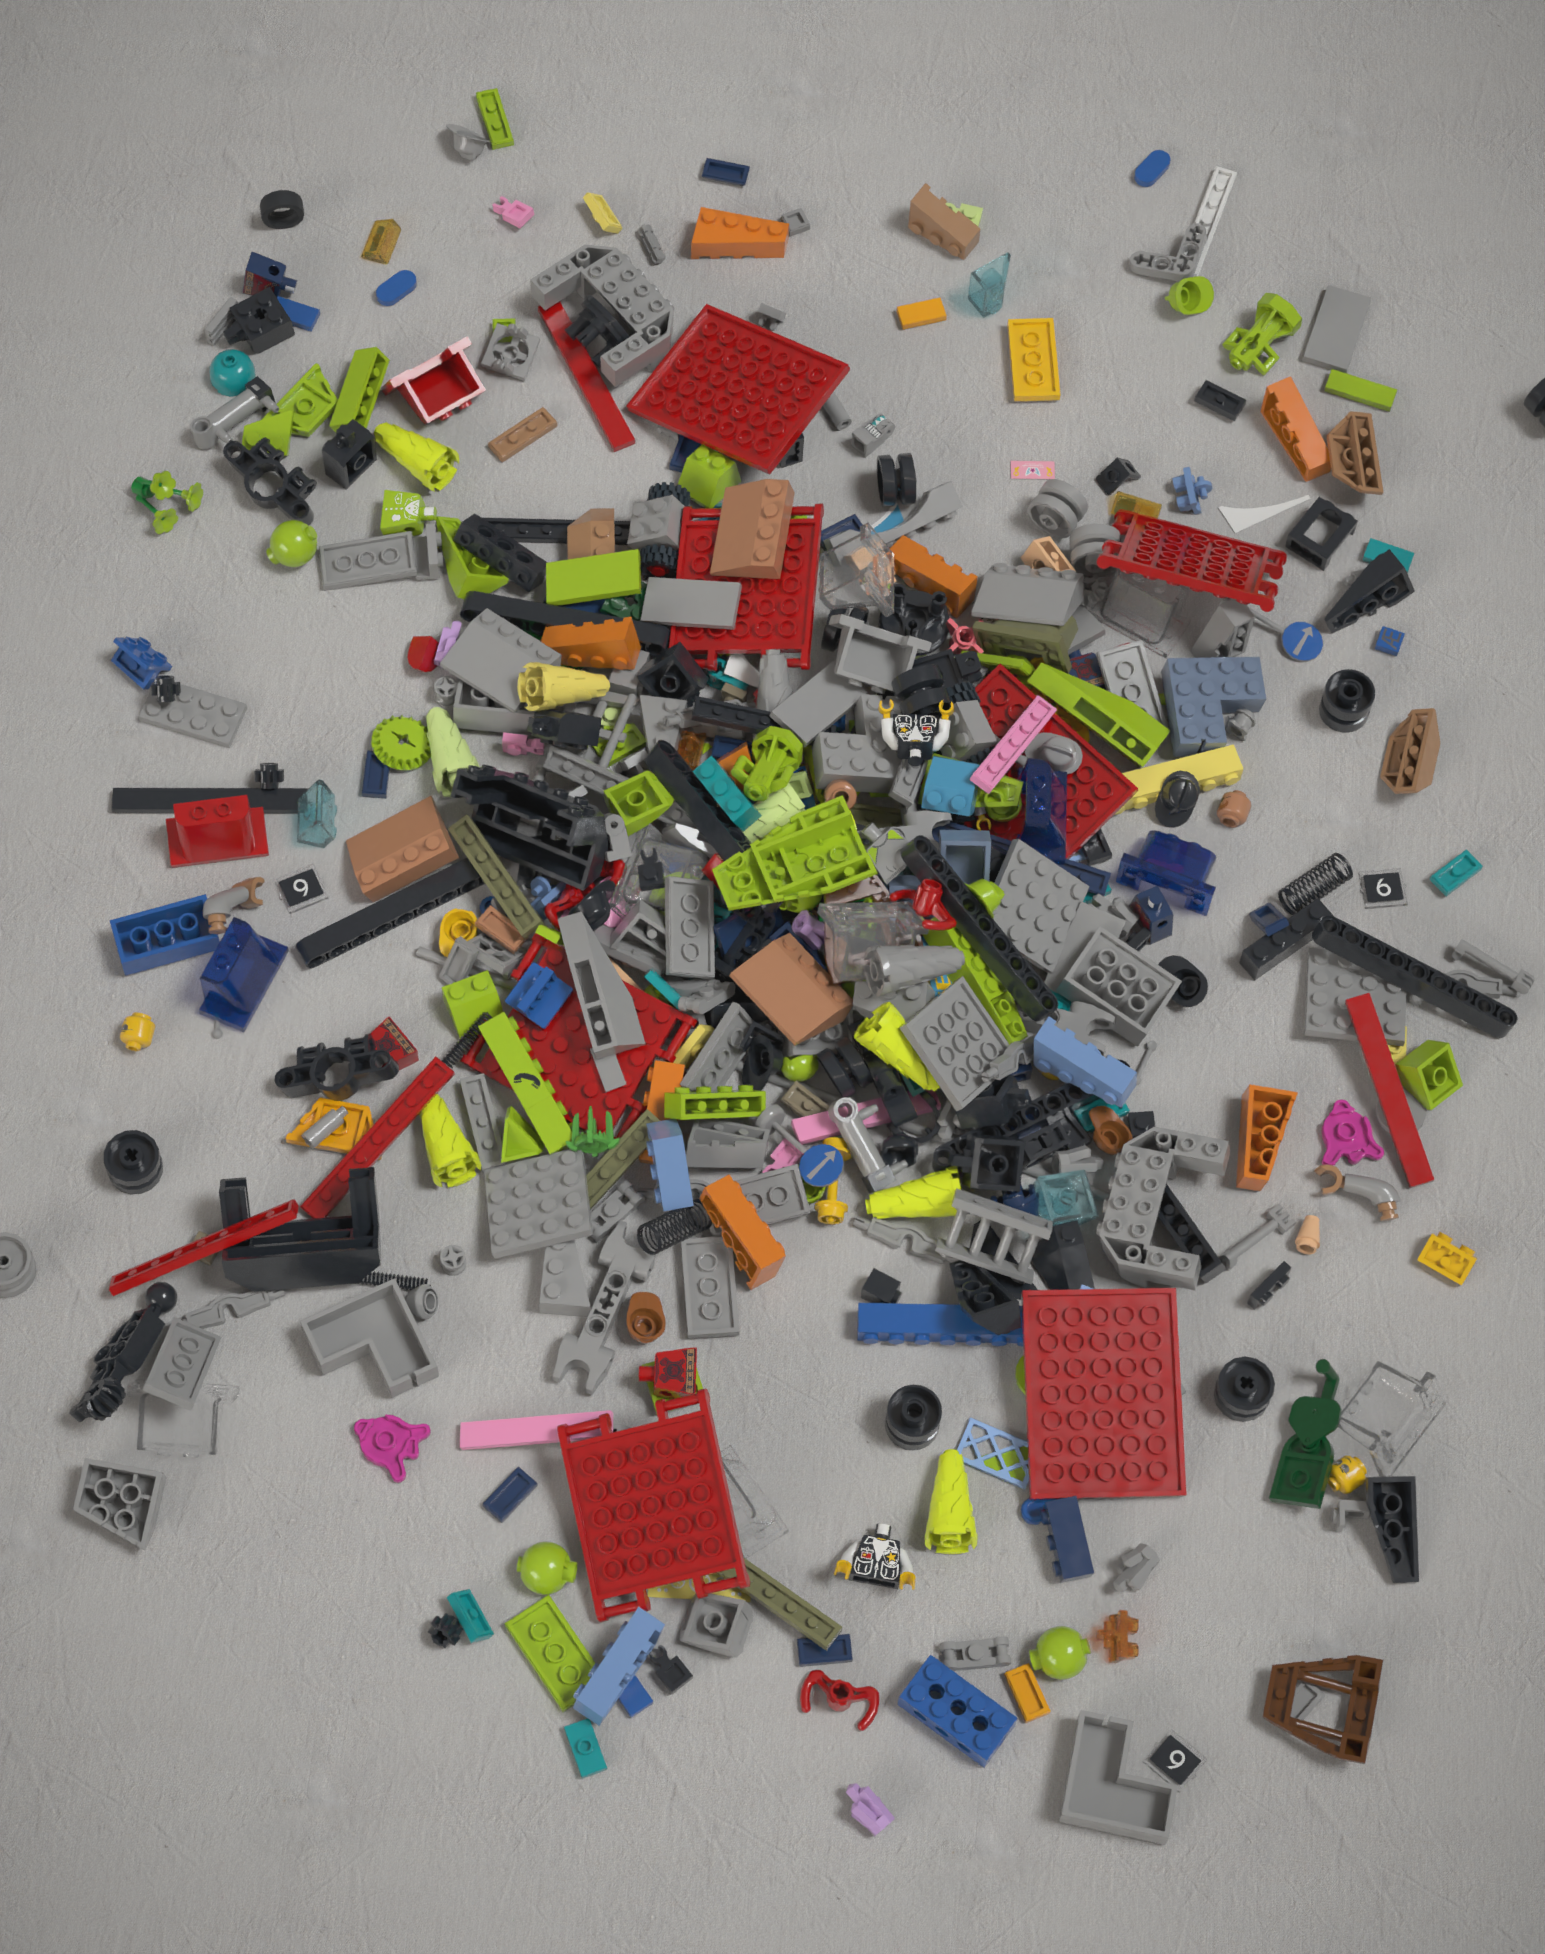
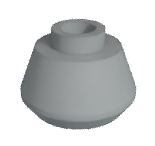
M422 1284L414 1288L405 1299L412 1315L422 1319L431 1318L438 1308L437 1293L428 1284Z

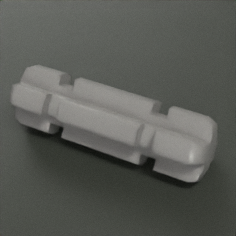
M649 224L641 225L638 232L653 263H663L665 254L661 250V246Z

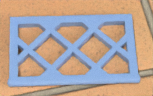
M969 1418V1423L957 1451L961 1454L964 1448L972 1446L977 1459L970 1460L963 1457L964 1464L1025 1490L1029 1482V1468L1026 1466L1028 1465V1460L1024 1461L1019 1448L1023 1446L1028 1448L1027 1441L976 1419ZM973 1425L986 1430L987 1435L974 1439L971 1434ZM1001 1436L1011 1441L1012 1446L999 1450L994 1437ZM990 1439L995 1452L981 1457L976 1444ZM1015 1450L1020 1463L1006 1467L1001 1454ZM997 1456L1002 1469L999 1471L985 1466L983 1461ZM1022 1467L1025 1472L1023 1482L1011 1477L1009 1472Z

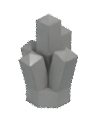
M1100 894L1092 897L1091 904L1096 908L1126 921L1121 933L1124 937L1140 917L1130 909L1121 897L1114 898L1112 903Z
M948 1099L937 1120L941 1126L938 1135L942 1140L950 1139L953 1132L958 1135L965 1131V1129H961L954 1107Z
M1084 1145L1067 1151H1056L1052 1156V1170L1056 1178H1068L1080 1182L1083 1179V1172H1097V1169H1103L1104 1161L1100 1157H1090L1091 1149Z
M1140 1543L1133 1551L1122 1557L1123 1562L1117 1565V1572L1120 1576L1113 1582L1115 1589L1124 1592L1130 1586L1132 1590H1140L1151 1571L1160 1561L1157 1553L1148 1545Z

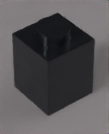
M873 1268L862 1288L861 1298L870 1303L897 1304L902 1296L900 1291L901 1282Z

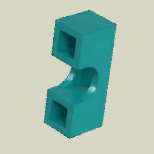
M712 756L693 771L729 818L743 832L762 816L752 802L735 785V781L723 766Z

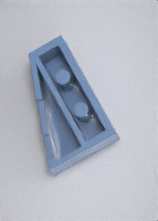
M677 1119L647 1123L649 1141H646L648 1155L652 1156L653 1159L650 1171L652 1180L657 1181L658 1187L654 1189L656 1204L661 1203L663 1211L694 1206L683 1135Z

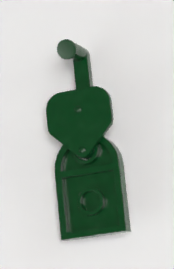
M1320 1359L1316 1363V1371L1326 1377L1321 1398L1302 1396L1296 1399L1292 1405L1288 1421L1296 1434L1287 1440L1281 1452L1269 1499L1274 1503L1316 1509L1321 1508L1334 1461V1449L1326 1436L1337 1429L1342 1413L1341 1406L1334 1400L1340 1378L1326 1359Z

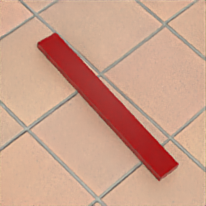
M557 302L547 310L538 306V312L613 451L616 452L634 445L635 438L586 348L577 339L575 341L572 340L564 329L570 326L572 322L561 302Z
M1366 993L1346 999L1345 1004L1409 1189L1433 1182L1435 1179L1371 995Z
M435 1056L304 1201L300 1208L313 1219L326 1218L349 1193V1169L372 1167L455 1075V1072Z
M292 1199L112 1276L109 1291L112 1296L118 1295L297 1218L299 1206L296 1200Z

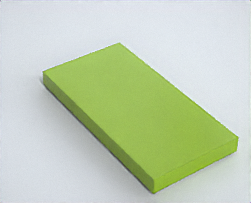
M638 549L546 563V599L549 605L558 606L641 593L640 552Z
M547 1595L504 1624L562 1712H565L574 1706L576 1699L573 1696L581 1684L586 1686L590 1680L588 1674L595 1665V1661L550 1595Z

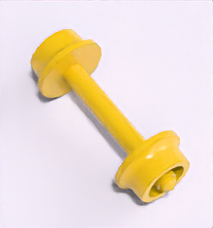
M830 1137L823 1140L822 1144L831 1145L838 1149L843 1156V1161L851 1158V1152L848 1150V1146L843 1138ZM838 1180L828 1186L827 1200L815 1203L819 1222L825 1224L842 1223L844 1214L848 1212V1205L837 1201Z

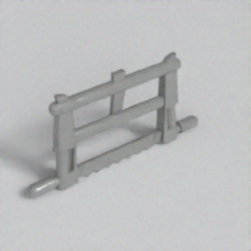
M608 691L603 697L592 698L590 701L582 702L596 704L597 706L592 716L601 718L607 706L622 708L613 731L600 729L599 738L608 740L598 763L602 767H608L618 742H625L627 734L622 732L633 707L640 703V698H636V695L633 693L627 696ZM578 702L565 704L563 711L574 712ZM548 744L549 746L544 749L545 755H541L536 764L537 772L533 781H543L546 776L545 773L551 772L542 768L550 745L553 744ZM578 749L576 755L585 758L588 749Z

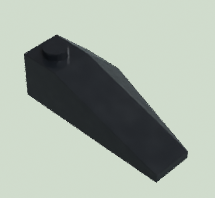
M1415 1476L1366 1477V1504L1393 1583L1419 1582Z

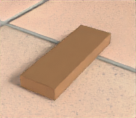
M542 407L490 441L488 447L503 463L556 428L557 421Z

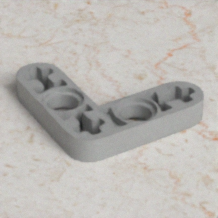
M1199 223L1188 226L1177 257L1145 251L1133 253L1130 257L1131 270L1136 274L1175 281L1193 277L1207 240L1205 226ZM1196 233H1200L1196 236V242H1194L1193 236H1195ZM1189 249H1193L1196 251V253L1191 256L1184 254V252ZM1160 263H1165L1168 265V267L1163 270L1156 268V266ZM1184 263H1186V264H1187V269H1185L1184 272H1180V271H1183L1184 266H1185Z

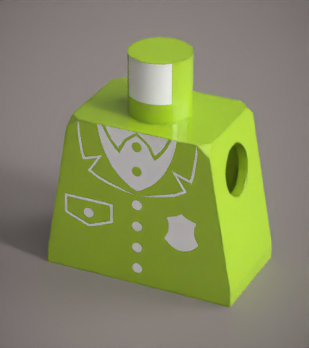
M384 490L380 530L383 535L412 531L413 536L421 535L423 533L424 521H436V507H426L420 494Z

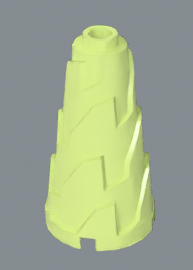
M434 707L426 715L427 737L434 770L432 774L438 793L440 794V791H442L444 797H450L457 770L459 768H468L469 765L480 766L447 710Z
M788 783L785 788L771 793L767 800H758L754 804L762 816L743 833L751 843L757 839L760 841L777 826H784L790 822L789 818L804 811L805 805Z

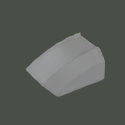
M695 1593L684 1617L680 1630V1641L701 1649L737 1658L743 1652V1647L753 1622V1608L745 1600L715 1594H708L707 1597L698 1599Z

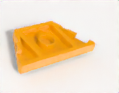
M320 1097L312 1106V1110L301 1118L300 1124L293 1132H289L286 1135V1143L310 1147L302 1138V1134L331 1109L336 1111L343 1106L348 1111V1114L342 1118L344 1123L315 1148L348 1154L374 1125L369 1106Z

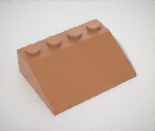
M763 479L725 488L710 571L711 575L780 579L795 494L789 480Z
M432 796L346 840L355 876L363 894L373 903L459 858Z
M790 933L772 941L729 975L794 1046L843 1022L853 1007V999L839 984H833L831 976Z

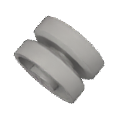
M1049 479L1043 484L1038 495L1031 501L1027 512L1033 523L1043 532L1057 538H1067L1086 514L1088 504L1085 497L1074 486L1062 480Z
M1094 523L1083 525L1071 532L1069 538L1071 550L1070 564L1076 570V573H1082L1084 577L1088 575L1090 578L1097 575L1100 578L1108 577L1118 572L1120 569L1112 566L1106 569L1100 568L1097 565V558L1102 554V546L1106 540L1121 542L1119 530L1110 525Z
M3 1232L0 1233V1297H14L25 1292L34 1282L37 1272L36 1262L24 1239L17 1234Z

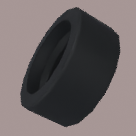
M278 190L265 195L260 201L261 219L270 228H292L298 225L304 218L303 201L296 192ZM280 208H290L289 210L282 212L274 211Z

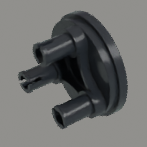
M588 294L584 298L585 301L581 304L584 310L564 330L572 340L575 341L577 339L585 348L600 334L606 341V346L591 359L601 369V355L630 336L610 312L592 295Z
M895 584L894 588H891V595L880 612L879 628L902 636H913L932 643L929 652L916 653V656L934 652L942 646L949 633L946 622L949 619L946 594L941 591H937L933 595L918 590L906 591L904 585Z

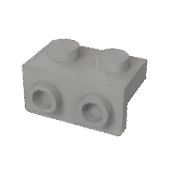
M435 523L426 524L427 536L413 538L418 574L416 576L417 580L440 578L439 567L443 566L442 552H438L437 546H442L441 532H436Z

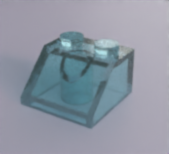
M1009 252L971 272L968 300L983 318L990 314H996L1002 308L1011 258Z
M318 779L298 799L297 843L325 848L336 837L337 828L334 826V820L337 814V805H335V795L323 780Z
M1085 1170L1039 1176L1033 1183L1036 1193H1039L1038 1217L1053 1221V1225L1078 1220L1079 1226L1098 1218V1211Z

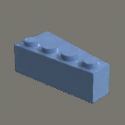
M1048 1017L1034 1037V1066L1044 1073H1051L1065 1083H1071L1080 1087L1085 1093L1094 1094L1102 1098L1108 1104H1115L1122 1108L1136 1087L1137 1072L1111 1055L1102 1056L1097 1046L1090 1042L1083 1044L1074 1037L1076 1033L1068 1028L1064 1032L1055 1026L1056 1021Z
M638 1607L629 1622L625 1621L617 1633L619 1637L615 1643L610 1642L602 1655L605 1657L600 1664L596 1662L589 1672L588 1677H590V1680L586 1686L581 1684L573 1697L576 1701L573 1709L600 1726L657 1644L665 1624Z

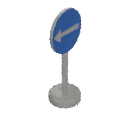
M1249 608L1256 619L1283 634L1281 638L1282 647L1292 659L1308 662L1315 659L1321 653L1323 639L1319 630L1313 625L1306 622H1295L1284 629Z
M777 1104L769 1106L761 1113L754 1127L769 1129V1135L778 1131L804 1154L800 1160L799 1169L806 1183L814 1187H825L839 1179L843 1173L844 1161L838 1149L825 1144L813 1146L809 1150L806 1149L781 1127L785 1113Z

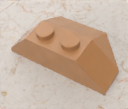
M1350 411L1326 436L1332 476L1360 493L1382 495L1384 492L1372 414Z
M614 508L590 509L567 527L568 559L615 553Z
M1434 708L1411 710L1408 714L1409 717L1401 722L1389 736L1380 778L1395 794L1418 793L1432 784L1441 744L1436 710Z

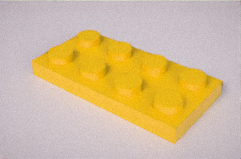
M1053 318L1008 319L1007 327L1014 401L1060 400L1061 394Z

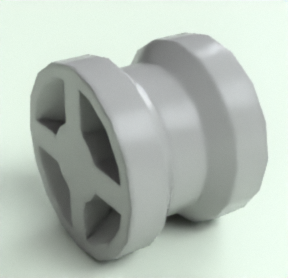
M442 676L434 683L435 699L443 706L454 704L458 686L454 678Z
M449 1245L441 1251V1267L446 1274L455 1276L465 1270L466 1256L460 1246Z

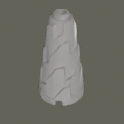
M767 649L766 654H763L760 659L756 709L771 712L792 695L787 659L784 654H780V649ZM752 733L753 740L756 736L755 733Z
M876 945L866 949L864 960L870 959V966H864V971L872 994L877 993L876 996H883L889 992L909 988L939 976L956 973L964 965L965 957L963 951L952 946Z

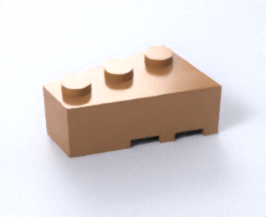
M925 183L910 202L908 228L915 234L927 238L934 245H939L946 249L951 255L965 260L979 243L981 229L960 211L955 213L945 205L947 200L943 197L938 199L929 191L931 187Z

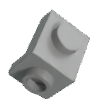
M1360 1497L1339 1500L1336 1508H1332L1331 1515L1332 1523L1336 1524V1532H1342L1345 1526V1518H1368L1370 1513L1366 1501Z

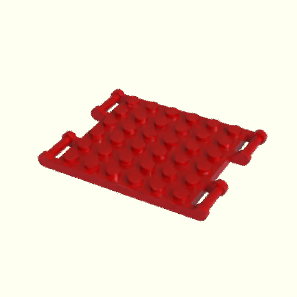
M823 503L815 504V506H792L791 516H813V518L790 519L780 579L711 575L710 571L719 520H692L693 518H720L722 508L693 509L692 506H685L682 516L676 579L741 583L742 589L734 630L671 626L669 648L681 642L690 654H708L707 659H694L701 669H708V671L717 670V654L761 653L762 658V655L766 654L767 649H780V653H801V658H786L787 667L810 670L822 519L824 517Z
M1120 509L1115 513V522L1111 526L1119 530L1120 535H1125L1126 537L1123 543L1114 540H1106L1103 543V552L1097 558V565L1100 568L1106 569L1112 566L1119 568L1120 571L1127 574L1138 573L1150 580L1161 579L1172 586L1183 585L1195 592L1206 591L1213 593L1218 598L1229 597L1236 599L1241 604L1248 605L1251 603L1259 605L1264 612L1273 610L1275 605L1274 597L1277 596L1279 588L1273 582L1262 580L1264 572L1269 573V576L1274 580L1282 577L1283 565L1287 561L1285 552ZM1258 591L1264 592L1265 595L1259 594Z
M535 933L531 939L533 941L518 968L514 969L510 976L519 981L530 967L542 946L547 951L538 965L543 968L548 967L554 971L557 978L572 987L573 992L546 1029L541 1028L514 1008H512L508 1018L514 1017L520 1028L516 1031L519 1038L525 1037L532 1049L528 1054L532 1060L537 1058L544 1070L540 1073L544 1081L549 1079L556 1091L552 1096L556 1103L561 1101L568 1113L564 1116L566 1121L573 1122L575 1114L579 1113V1128L587 1132L589 1107L592 1106L593 1118L596 1119L597 1134L599 1131L606 1134V1111L610 1112L612 1116L614 1130L627 1106L633 1108L617 1137H614V1139H620L638 1120L641 1113L643 1114L647 1109V1106H643V1103L634 1100L632 1097L657 1056L666 1062L674 1063L677 1058L675 1054L690 1028H694L697 1020L623 981L633 998L646 1045L616 1054L626 1085L606 1092L590 1051L592 1044L566 950ZM676 1021H681L682 1024L666 1051L662 1050L661 1047ZM482 1033L481 1035L478 1034L479 1038H476L466 1055L463 1054L460 1062L481 1074L484 1073L486 1077L514 1091L490 1048L481 1063L475 1061L486 1041Z
M706 1388L698 1390L695 1394L667 1401L665 1399L657 1400L655 1402L658 1416L657 1422L612 1433L611 1417L608 1413L599 1415V1418L572 1425L565 1423L557 1427L597 1619L600 1623L608 1621L610 1617L635 1612L638 1607L646 1612L650 1611L651 1604L646 1590L693 1579L698 1599L705 1598L710 1593L740 1587L741 1589L750 1587V1578L746 1571L711 1411L710 1395ZM695 1404L700 1405L701 1411L673 1418L668 1417V1411ZM601 1428V1436L573 1443L570 1441L572 1435ZM735 1568L737 1575L735 1577L706 1584L704 1582L703 1576ZM636 1593L637 1600L610 1607L605 1606V1599Z

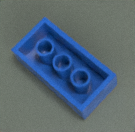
M206 894L109 920L125 976L221 950L218 934L209 933L211 925L208 924V919L203 917L202 910L207 900Z

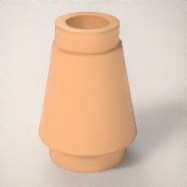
M1314 1215L1305 1216L1295 1239L1296 1249L1303 1254H1314L1320 1247V1219Z

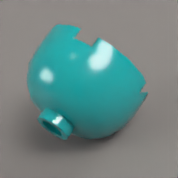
M235 349L220 352L214 357L209 368L212 386L221 395L229 397L237 396L245 391V384L256 377L255 366L250 357L242 351Z

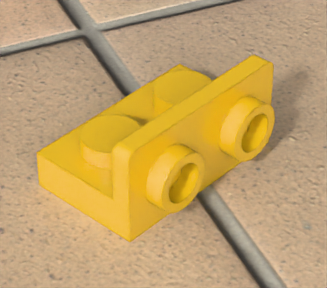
M1440 1231L1438 1235L1432 1233L1417 1260L1462 1286L1478 1259L1473 1256L1475 1251L1463 1244L1460 1248L1451 1243L1453 1240L1451 1237Z

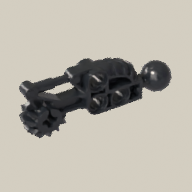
M156 1282L151 1285L145 1295L147 1308L134 1311L131 1318L116 1330L115 1334L109 1339L108 1344L95 1355L94 1362L97 1365L90 1376L93 1382L79 1403L73 1406L69 1412L78 1422H82L88 1417L103 1421L107 1417H111L112 1413L117 1411V1408L123 1404L122 1400L126 1396L125 1389L121 1386L123 1377L135 1373L142 1366L165 1326V1323L159 1316L170 1312L176 1306L178 1300L177 1292L172 1285L167 1282Z

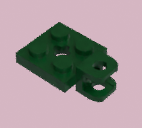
M641 581V593L606 598L599 612L604 615L620 618L632 617V620L641 621L647 584ZM625 597L633 598L636 604L629 606Z

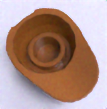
M1097 1106L1089 1111V1116L1095 1128L1093 1140L1096 1146L1109 1155L1121 1153L1123 1145L1132 1140V1134L1125 1123L1107 1106Z
M636 1292L630 1298L626 1324L630 1336L635 1341L651 1343L664 1333L666 1321L659 1297L653 1293Z

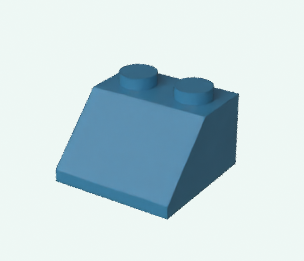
M933 756L925 783L921 808L971 816L975 810L978 786L969 779L981 764Z

